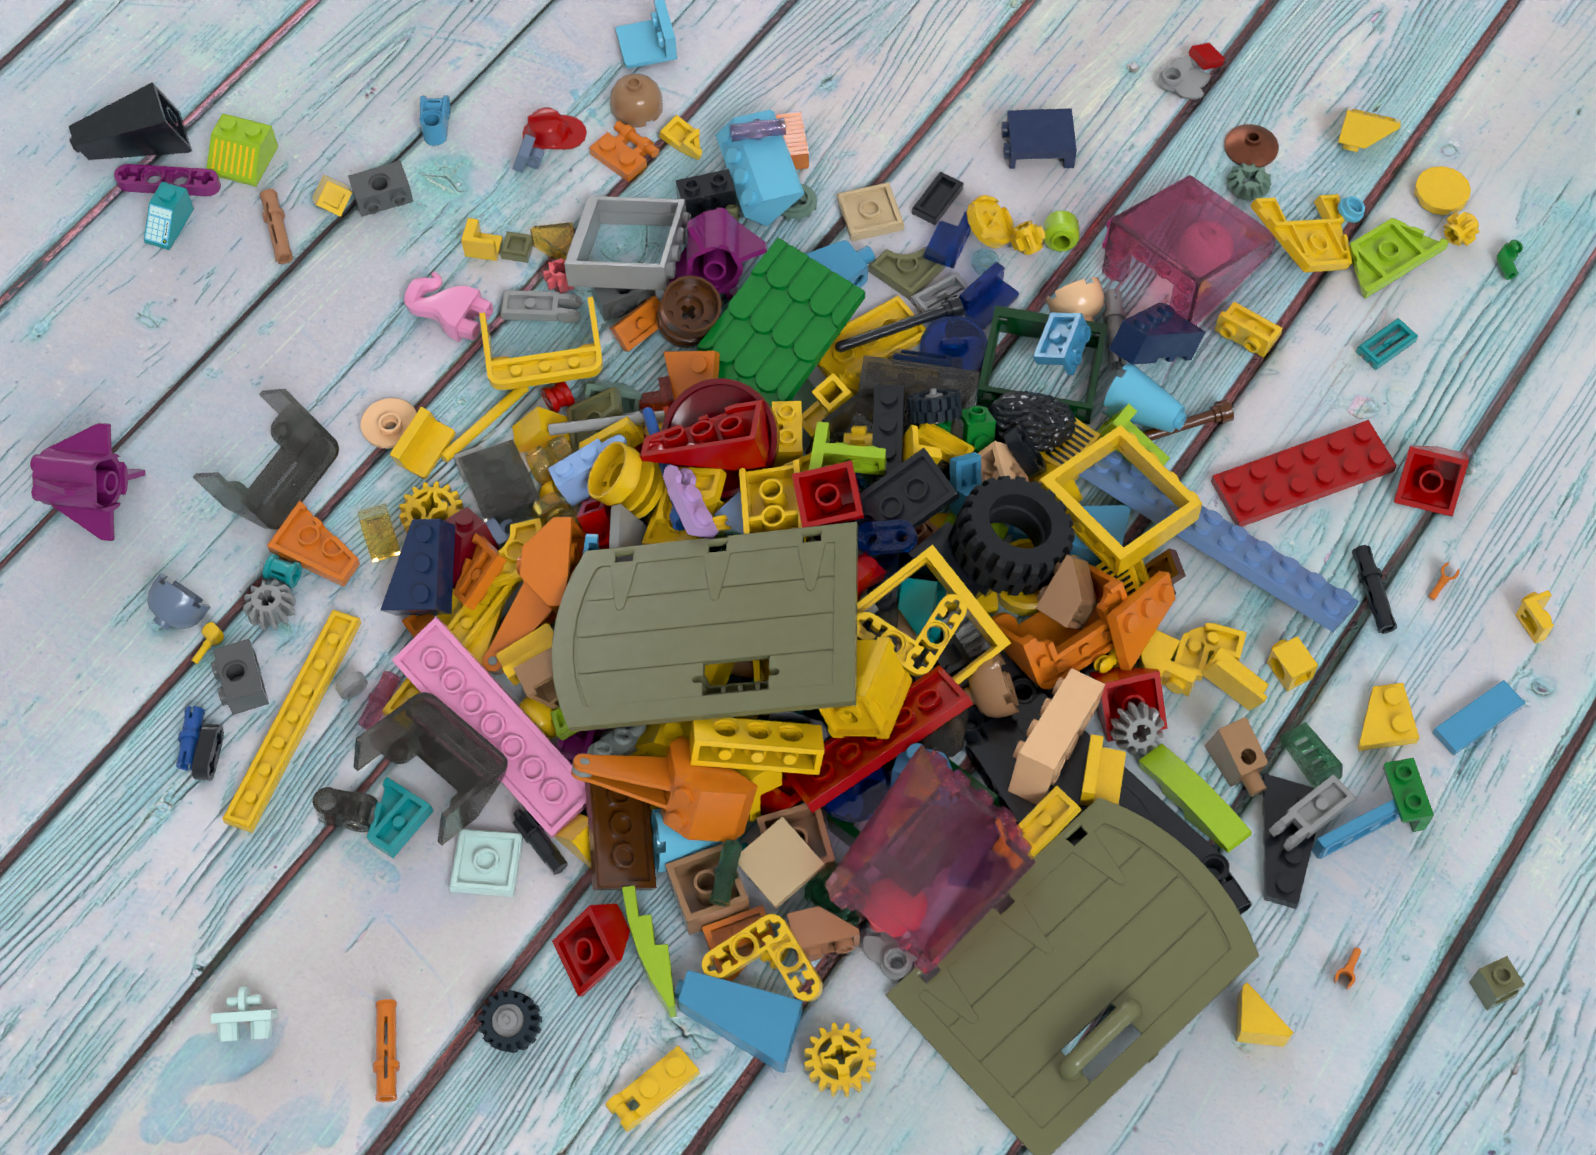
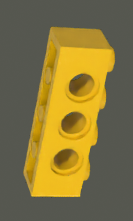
M726 717L693 720L689 736L690 765L819 775L824 755L821 725Z

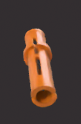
M382 999L376 1002V1061L373 1062V1071L376 1073L375 1099L378 1102L397 1100L396 1072L400 1070V1062L396 1060L397 1002L392 999ZM385 1023H388V1043L385 1045ZM386 1056H388V1059H387L388 1077H387V1078H385V1057H386Z

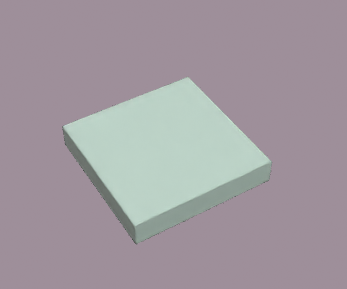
M459 829L449 887L450 891L514 897L524 837L520 833Z

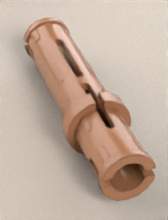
M274 189L263 190L260 193L264 210L262 217L263 221L268 225L275 261L278 264L290 263L293 260V254L284 225V210L280 208L278 194Z

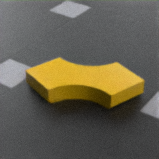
M540 518L510 525L508 541L499 550L507 561L500 575L495 577L492 582L493 588L523 581L517 573V558L521 557L522 546L542 528Z

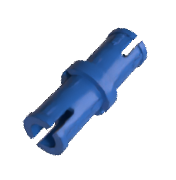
M191 706L186 707L184 711L183 729L178 734L180 748L178 761L176 762V767L181 770L188 771L189 765L190 770H192L193 759L205 715V710L198 706H193V712H191Z

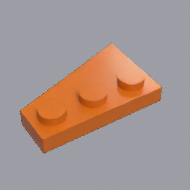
M664 352L674 400L692 385L704 380L718 378L719 352Z
M300 500L267 545L269 552L292 563L299 562L303 568L343 587L360 565L359 559L317 517L313 516Z
M1158 571L1106 616L1121 670L1131 671L1176 599L1169 572Z

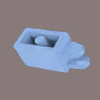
M621 434L604 442H601L598 438L548 468L557 489L572 507L591 497L588 494V478L593 463L599 454L613 442L627 444L626 438Z

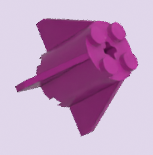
M717 208L700 213L687 222V245L681 253L680 261L675 263V278L670 279V283L679 277L689 275L702 277L710 282L719 294L725 293L730 302L738 292L737 284L743 273V262L766 253L767 244L739 223L726 209Z
M97 423L44 449L40 455H33L30 461V467L33 471L31 495L35 501H41L43 504L53 506L100 540L113 541L114 510L121 504L117 502L120 494L126 495L128 481L145 476V470L127 469L125 462H119L117 457L120 456L112 453L111 424Z

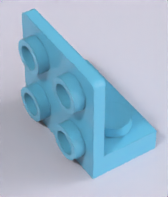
M665 0L654 1L655 12H651L652 20L616 27V34L625 68L629 69L677 59L676 39Z

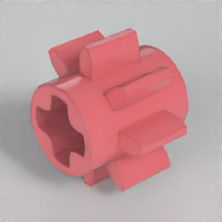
M562 258L548 262L549 270L543 271L544 281L547 282L548 290L554 289L560 294L570 289L574 290V286H568L564 266L565 260Z

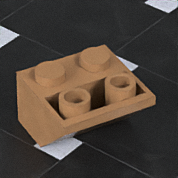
M1067 554L1061 563L1059 561L1056 563L1053 570L1055 575L1050 584H1046L1040 590L1037 596L1039 602L1036 609L1067 628L1082 630L1098 603L1088 561Z

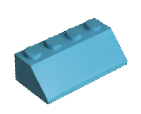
M766 110L735 117L715 134L727 169L730 171L745 218L768 226L805 194L774 111Z

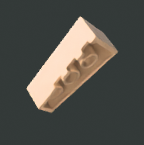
M1072 668L1065 679L1061 677L1058 679L1052 692L1054 697L1052 700L1046 698L1039 712L1041 718L1039 721L1033 719L1026 733L1028 739L1026 742L1020 740L1013 753V758L1017 760L1008 788L1009 792L1035 805H1038L1047 796L1050 785H1055L1066 759L1069 760L1079 736H1082L1097 709L1105 687L1104 683Z

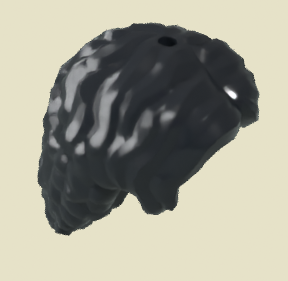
M1027 390L1006 392L993 401L988 408L996 420L994 441L1006 444L1004 432L1020 425L1031 438L1039 452L1047 451L1051 453L1055 447H1060L1067 440H1070L1075 431L1074 424L1076 418L1073 410L1070 409L1068 403H1062V401L1054 398L1052 395L1028 392Z

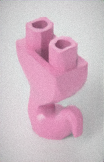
M433 272L431 274L432 278L420 277L412 280L404 296V304L408 311L419 317L436 320L441 325L443 331L458 342L462 338L475 341L481 328L480 323L474 321L476 316L480 318L479 313L485 312L486 319L489 320L493 314L492 303L482 298L478 289L469 286H456L424 298L426 293L433 292L441 287L442 277L438 273Z

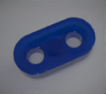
M906 520L866 522L858 527V548L868 555L905 553L916 545L918 539L916 529ZM901 534H907V539L904 542H898V537ZM877 536L874 544H868L870 537Z

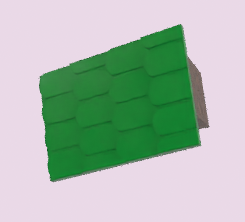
M778 237L752 269L751 275L731 299L728 308L698 344L696 351L719 352L718 378L736 380L754 388L768 401L771 407L772 402L792 401L866 298L865 291Z

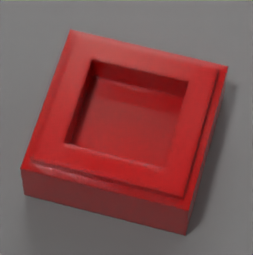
M1210 42L1191 46L1188 52L1189 56L1203 70L1220 67L1225 61V58Z

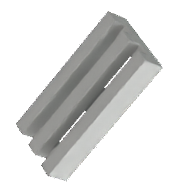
M955 272L911 296V303L913 306H917L919 313L941 306V303L945 302V298L953 295H958L963 302L972 297L973 290L959 273ZM955 283H958V285H956V286L950 288L949 290H944V289H946V288H948V287L954 285ZM937 294L936 297H934V298L928 300L927 302H925V303L922 302V301H924V300L930 298L931 296Z

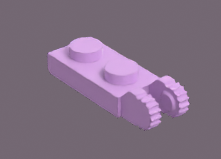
M667 465L663 473V480H665L668 488L667 492L687 534L713 539L718 530L712 520V515L702 499L701 492L695 487L696 477L692 470L684 468L679 471L677 466Z

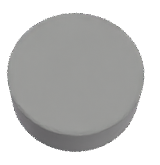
M358 671L344 677L336 685L335 689L342 699H351L367 687L368 681L363 673Z

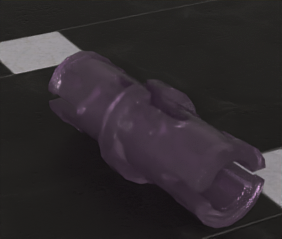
M784 117L762 121L760 119H753L754 122L729 124L732 142L746 139L760 141L764 137L786 135Z

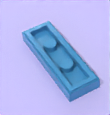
M1503 680L1441 723L1432 733L1454 756L1517 712L1526 702Z
M1394 799L1317 838L1312 848L1314 855L1317 859H1322L1396 821L1399 818Z

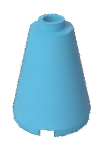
M1130 363L1124 365L1122 369L1126 373L1122 378L1116 376L1103 403L1108 409L1102 411V414L1110 418L1127 404H1130L1137 410L1130 420L1132 423L1171 433L1175 429L1180 430L1187 419V414L1184 413L1185 406L1137 366Z
M660 808L652 809L651 826L654 829L653 850L657 873L666 872L665 864L717 845L727 843L731 852L733 851L734 844H739V838L734 842L688 840L663 823Z

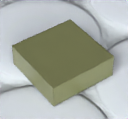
M507 231L500 252L501 259L528 263L535 242L534 235Z

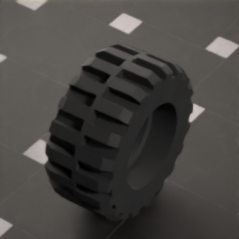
M999 476L997 481L995 478L987 479L971 490L953 523L951 544L953 549H957L954 555L958 563H964L963 570L969 577L973 574L977 578L976 583L982 587L984 585L991 587L993 592L1000 594L1002 591H1005L1007 595L1018 596L1020 592H1023V595L1033 594L1036 590H1041L1046 584H1050L1055 575L1053 570L1058 561L1061 563L1067 554L1070 555L1073 548L1072 543L1075 540L1072 518L1070 514L1065 513L1067 510L1066 506L1062 501L1058 502L1055 499L1056 494L1050 489L1046 491L1041 488L1042 484L1036 481L1028 482L1025 477L1016 476L1015 479H1010V476ZM1005 523L1017 527L1030 538L1034 548H1019L1006 543L995 533L991 524Z

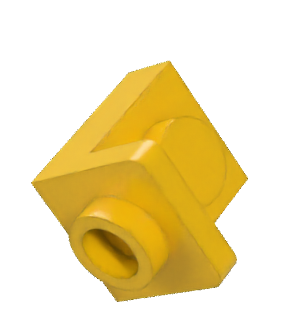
M1549 590L1539 594L1532 592L1526 595L1521 600L1522 604L1515 614L1535 644L1545 640L1554 627L1550 614L1543 610L1552 596Z

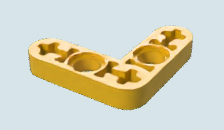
M956 594L945 596L936 606L916 640L870 612L858 614L857 623L858 621L864 623L866 620H869L871 622L870 628L876 633L881 628L885 630L880 637H897L901 643V648L896 652V655L902 667L910 675L921 677L933 668L965 617L967 605L961 596ZM954 602L958 605L956 611L959 612V615L954 613L946 624L935 620L936 616L942 620L948 609L944 606L945 604L950 605ZM857 624V640H873L876 635L869 631L861 634L859 632L861 626ZM937 627L942 630L944 634L942 643L934 644L928 640L927 631L929 628ZM921 642L927 649L936 651V653L933 655L929 651L923 660L924 664L927 665L926 668L921 666L916 669L913 667L915 661L911 657H918L924 649V647L918 645Z
M768 914L710 950L704 955L702 960V969L706 975L724 980L769 952L796 998L805 1002H811L816 1000L823 990L821 978L784 918L776 914ZM769 922H773L776 925L780 924L781 927L777 930L779 935L776 938L772 935L762 938L766 943L762 947L760 940L753 932L757 930L758 934L762 935L769 930L767 925ZM750 938L754 943V950L749 956L742 957L737 951L738 942L741 939ZM729 948L731 955L738 960V963L734 965V962L729 959L722 964L723 971L721 973L716 970L711 971L710 967L714 965L712 959L714 957L720 960L725 959L729 956L725 950ZM793 948L798 952L799 960L795 966L785 967L781 961V956L786 949ZM804 965H806L807 970L801 971L805 979L809 981L814 980L815 982L811 986L813 992L810 995L804 991L800 993L799 988L803 985L798 976L795 975L792 979L790 977V974L800 971Z

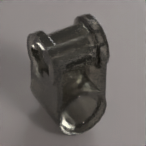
M331 787L319 789L313 796L312 801L318 819L323 824L362 833L369 831L370 824L368 821L371 811L378 802L374 796L367 793L350 792ZM327 803H336L335 807L330 810L322 809Z

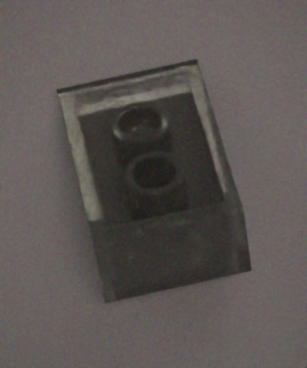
M513 439L458 458L481 520L485 523L495 518L499 525L507 519H511L513 524L543 515L539 495Z

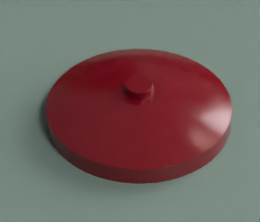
M726 378L704 380L687 388L670 406L662 426V431L676 425H681L685 428L699 422L698 417L707 414L709 418L726 413L724 408L730 405L763 400L769 439L767 462L764 467L746 469V472L772 468L777 458L780 444L778 421L768 401L754 388L742 382ZM674 465V466H677V467L705 468V467H695V466H685V465ZM722 469L727 475L721 498H732L738 491L741 493L739 470Z

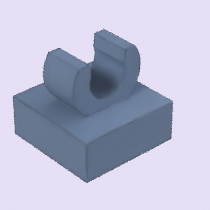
M525 134L514 162L513 170L522 173L526 164L533 169H539L545 151L539 148H532L535 137Z
M495 518L486 522L499 549L508 541L510 534L507 531L510 530V525L513 524L511 519L504 520L501 525L498 524Z

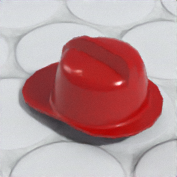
M548 107L540 108L533 112L532 115H529L528 123L524 126L522 132L523 139L525 134L535 137L532 148L558 150L573 149L580 146L585 141L587 135L586 126L581 120L573 116L560 115L557 110Z

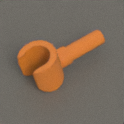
M1450 562L1445 563L1441 567V577L1428 595V598L1433 601L1449 580L1456 579L1460 573L1458 568L1454 576L1448 577L1445 575L1444 569Z
M1357 947L1353 949L1347 964L1334 975V984H1336L1339 975H1346L1350 981L1346 990L1351 988L1355 982L1353 971L1362 952L1361 949Z

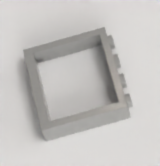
M588 196L564 263L568 286L666 290L670 279L675 278V263L680 261V246L685 244L687 222L691 220V214L686 211L685 199ZM601 224L671 226L660 264L588 261Z

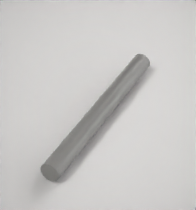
M655 411L657 423L664 422L665 411ZM642 413L548 424L550 436L603 430L627 416L636 426L645 425Z

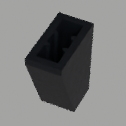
M949 522L945 523L907 554L902 568L933 545L976 599L981 595L987 597L993 592L991 587L987 585L982 587L976 583L977 578L973 574L969 577L963 570L964 563H958L954 555L957 549H953L951 544L953 525ZM926 564L911 575L916 579L939 582Z

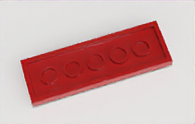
M1366 420L1212 476L1211 483L1234 524L1243 527L1392 473L1397 465L1370 421Z
M939 665L911 684L889 739H877L872 736L831 738L824 743V755L819 775L782 773L811 813H814L849 788H852L856 783L880 769L884 764L905 752L910 745L917 743L955 716L961 714L973 703L966 692Z

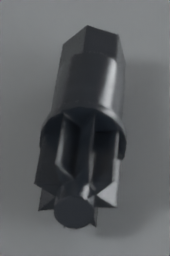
M521 809L516 810L513 813L515 821L512 823L551 872L554 875L561 873L568 866V863L546 835L543 827L526 810L524 812Z

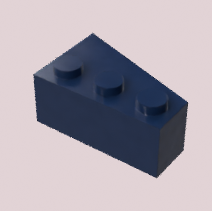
M1157 303L1123 320L1108 350L1132 365L1156 363L1158 358H1165L1167 362H1174L1175 358L1180 356L1187 361L1192 360L1206 332L1175 313V309L1165 303Z
M442 519L412 520L380 611L396 616L452 614L455 547L454 524Z

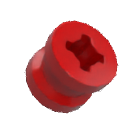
M565 381L557 382L550 388L544 387L540 390L542 398L550 411L559 413L562 407H570L575 404L574 397Z

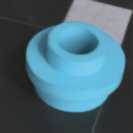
M1349 196L1348 198H1343L1338 203V211L1344 220L1357 223L1363 218L1365 206L1359 198Z

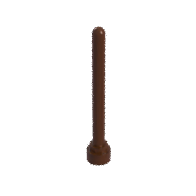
M1228 399L1214 402V406H1211L1208 411L1187 417L1180 430L1175 429L1171 433L1153 428L1143 433L1153 441L1212 421L1214 423L1219 422L1220 424L1233 421L1234 413Z

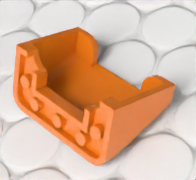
M1089 564L1098 604L1082 630L1067 628L1041 611L1019 625L1015 617L1007 612L996 614L991 617L992 620L1011 642L1003 651L1033 683L1043 689L1054 688L1060 677L1065 679L1071 668L1079 672L1094 662L1099 656L1115 648L1106 616L1128 598L1122 581Z

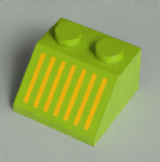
M222 113L211 133L206 169L214 170L220 178L257 187L279 147L272 126Z

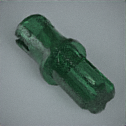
M725 840L723 842L718 867L713 870L715 879L711 896L709 897V902L714 905L723 907L730 905L734 881L739 878V873L736 871L742 850L740 842L734 840Z

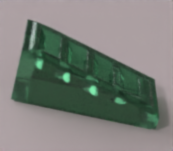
M1306 722L1280 735V741L1314 788H1317L1332 775H1335L1339 780L1342 778L1343 764ZM1304 737L1308 739L1307 741L1297 746L1295 745V742L1301 740ZM1312 747L1314 748V750L1308 752L1307 754H1303V752L1311 749ZM1319 758L1322 759V760H1320L1319 762H1317V763H1315V764H1312V763H1311V762H1313V761H1315V760H1317V759H1319Z

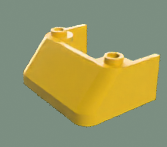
M588 297L587 299L594 343L584 344L576 349L514 358L507 356L493 358L491 336L485 312L479 313L486 371L490 385L497 390H509L597 376L603 369V358L593 297Z

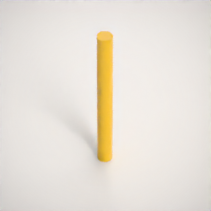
M516 388L508 393L441 452V459L448 463L454 458V454L463 450L529 391V388Z

